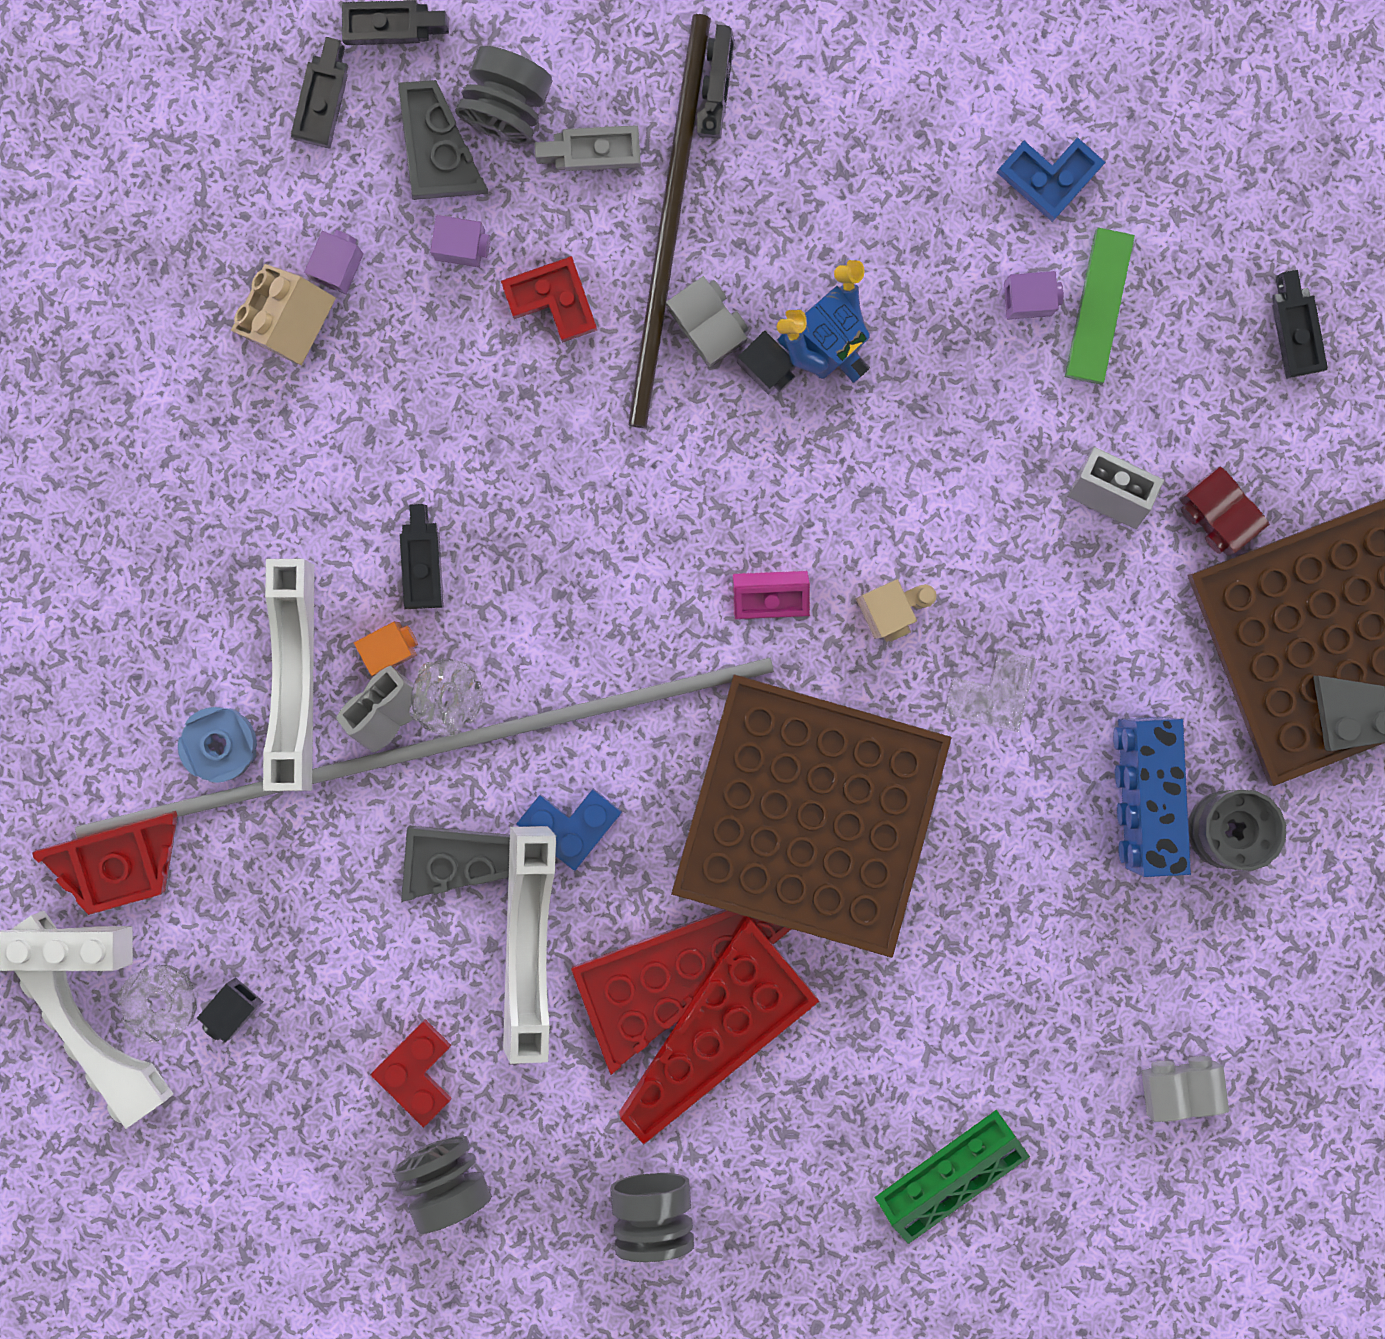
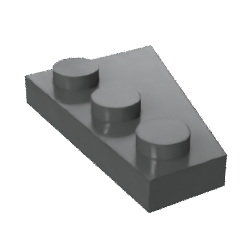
M437 81L398 83L412 200L488 194V188L473 162L472 154L463 141L456 126L454 116Z
M1313 676L1325 750L1334 751L1385 742V686L1324 676Z
M409 825L406 833L401 902L433 893L435 895L448 892L450 889L463 886H474L509 878L510 834Z

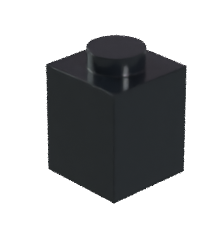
M765 330L737 357V364L768 395L775 388L779 392L783 391L796 377L792 373L795 366L792 364L789 354Z
M235 977L224 985L199 1014L197 1019L203 1024L202 1029L207 1035L215 1040L221 1039L226 1043L236 1035L264 1001Z

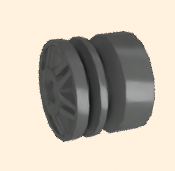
M480 46L475 53L469 70L470 78L478 85L467 84L463 87L461 93L465 99L458 101L455 109L456 115L465 123L493 138L516 144L530 143L534 134L531 127L537 125L539 120L538 114L531 107H541L545 104L553 82L552 76L544 68L519 54L493 46Z
M1222 790L1206 795L1194 806L1188 818L1189 841L1193 851L1202 861L1216 868L1253 871L1268 866L1279 856L1286 842L1287 825L1281 809L1270 797L1254 790ZM1228 823H1234L1236 826L1232 830L1233 836H1226L1225 834L1229 829Z
M455 1136L428 1144L412 1153L408 1158L395 1166L392 1171L396 1181H406L400 1187V1192L403 1196L421 1194L408 1207L417 1232L420 1234L435 1232L456 1224L482 1209L492 1198L482 1173L472 1172L463 1174L476 1162V1157L473 1153H465L471 1146L467 1136Z
M675 1173L638 1174L617 1180L611 1185L612 1215L621 1219L614 1224L613 1229L614 1236L617 1237L615 1240V1255L620 1259L631 1262H660L681 1257L694 1249V1234L690 1232L693 1229L692 1218L684 1214L691 1209L689 1178Z

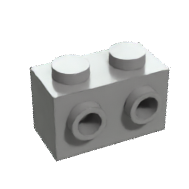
M1094 447L1081 466L1067 497L1133 529H1137L1151 511L1164 479Z

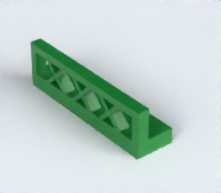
M996 1109L874 1198L892 1227L910 1244L1027 1160L1030 1155ZM1014 1148L1016 1149V1150L1013 1151L1011 1154H1009L1008 1156H1006L1004 1159H1001L1004 1155H1006L1007 1153H1009L1011 1150H1013ZM978 1174H981L979 1177H977V1178L974 1179L973 1181H970L972 1178H974V1177L977 1176ZM947 1196H950L947 1200H945L944 1202L940 1203V1201H942L943 1199H945ZM920 1218L919 1220H917L916 1222H914L912 1225H910L908 1228L905 1227V1226H907L908 1224H910L912 1221H914L915 1219Z

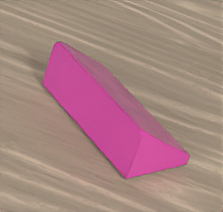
M807 571L733 574L735 619L810 616V583Z

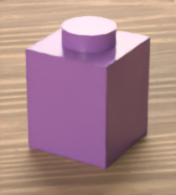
M436 215L430 253L435 261L480 268L481 257L487 258L489 254L490 235L485 234L486 230L480 221Z
M322 230L304 273L312 281L346 295L364 253L355 244L357 239L339 230H335L334 235Z
M1056 271L1010 274L1004 282L1007 320L1050 317L1059 310V305L1063 304L1062 282H1057Z

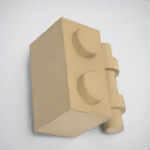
M896 579L855 599L874 639L884 637L886 642H891L911 633L908 625L917 622L911 606L916 609L930 607L934 604L937 595L934 588L926 584L904 592L899 580Z

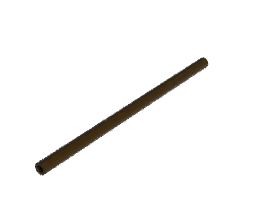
M694 14L692 16L628 425L632 427L647 428L711 23V18L704 14Z

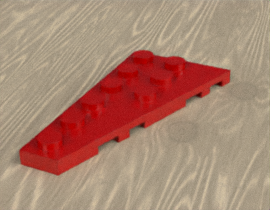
M722 910L571 967L610 1075L617 1071L632 1056L647 1047L663 1031L669 1029L680 1020L748 916ZM751 918L772 944L792 930Z
M750 917L746 918L619 1111L620 1119L643 1145L820 1002L814 992Z

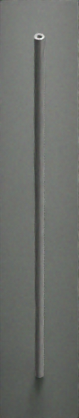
M766 658L312 769V784L731 683L734 674L751 678L774 672L771 658ZM263 781L76 826L75 832L77 838L172 811H176L178 817L283 791H263Z

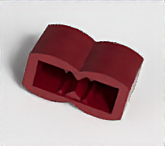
M1221 466L1212 470L1179 498L1180 502L1184 505L1181 507L1183 515L1192 524L1196 525L1199 523L1208 534L1205 537L1206 542L1218 554L1222 552L1227 556L1235 554L1270 525L1259 508L1244 494L1237 482Z

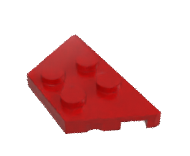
M172 811L38 849L32 852V855L38 863L43 862L58 877L55 881L65 891L74 895L78 905L88 915L158 896L165 892L178 815L176 811Z

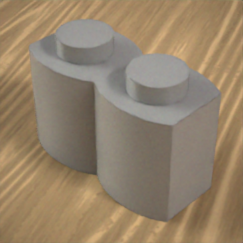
M702 276L668 300L666 308L703 361L711 368L746 343L747 337L745 332L749 329L737 311L731 314L725 307L723 301L727 298L719 284L715 280L709 283Z
M388 666L379 671L369 681L363 693L354 696L342 707L336 720L350 737L374 753L388 745L396 736L400 726L412 721L422 711L427 699L415 684L395 668Z
M1209 1056L1191 1057L1188 1059L1189 1064L1175 1066L1172 1061L1153 1062L1151 1068L1141 1071L1147 1116L1154 1122H1168L1190 1117H1205L1228 1113L1229 1106L1224 1066L1216 1061H1212V1058Z

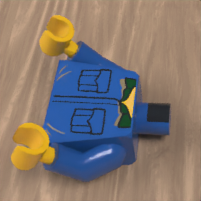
M848 260L846 265H839L834 270V277L838 282L843 283L840 288L838 285L834 287L806 313L802 310H787L785 312L787 319H780L776 328L782 335L777 341L789 352L791 362L795 367L813 373L818 378L825 379L839 366L852 383H855L870 369L856 352L870 338V333L865 327L860 308L859 287L856 285L864 277L865 270L862 262Z

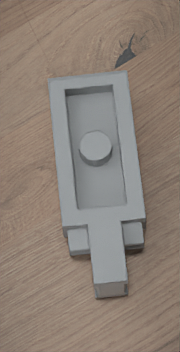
M638 126L563 129V133L554 134V141L535 142L536 163H555L556 170L565 171L641 167Z

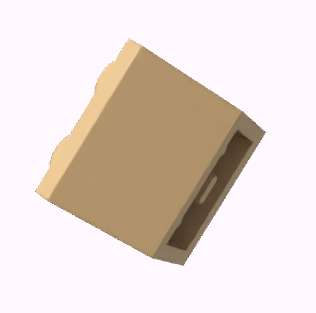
M264 264L262 270L253 278L252 290L245 303L238 308L235 314V323L231 331L302 366L336 297L301 276Z

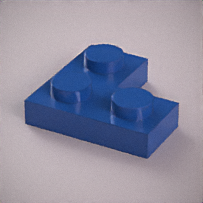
M1078 137L1053 165L1024 140L996 173L1053 222L1106 162Z
M594 788L570 817L540 794L516 825L519 827L548 826L556 835L555 856L575 871L620 816L622 811Z

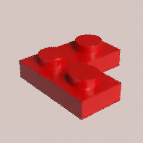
M572 256L501 280L514 319L550 307L562 343L597 331V326Z
M426 1019L370 1074L423 1128L452 1099L426 1073L451 1047V1044Z

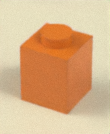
M393 621L354 642V645L370 675L375 676L379 671L388 666L394 668L417 656L413 647L417 646L418 642L408 625L402 627L400 622Z

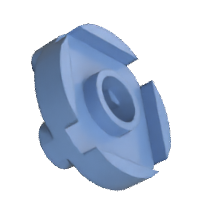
M210 707L194 713L184 724L186 726L178 740L179 757L188 772L194 776H199L203 780L214 783L229 781L242 775L250 764L253 763L257 754V739L251 723L237 710L231 708ZM214 734L226 740L227 745L224 746V753L221 755L217 750L210 751L208 745L213 742L212 736Z

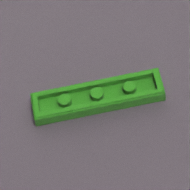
M1099 227L1095 230L1065 372L1066 378L1102 385L1105 381L1135 238L1133 234Z

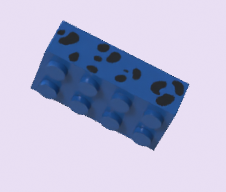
M1170 717L1118 719L1119 727H1115L1113 730V743L1115 750H1120V765L1115 767L1116 786L1122 788V803L1117 804L1118 824L1124 828V841H1119L1118 847L1120 862L1125 863V869L1142 877L1191 875L1183 719Z

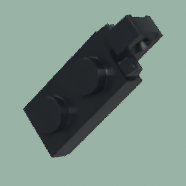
M417 0L342 3V41L345 45L420 43V41H429V35L449 34V17L446 11H428V5L418 4Z
M716 25L715 38L709 37L707 61L712 62L710 76L704 75L702 99H707L705 107L697 113V133L699 137L721 139L735 42L732 28L727 25Z
M325 37L321 57L313 56L312 62L307 64L291 131L293 140L328 149L331 148L348 77V65L342 63L345 46L342 45L341 40Z
M1298 269L1282 272L1275 276L1278 294L1272 295V307L1285 377L1290 379L1324 372L1328 366L1315 296H1310L1308 288L1301 289Z
M410 504V524L402 525V534H399L404 610L444 608L440 533L438 532L437 523H429L428 505Z

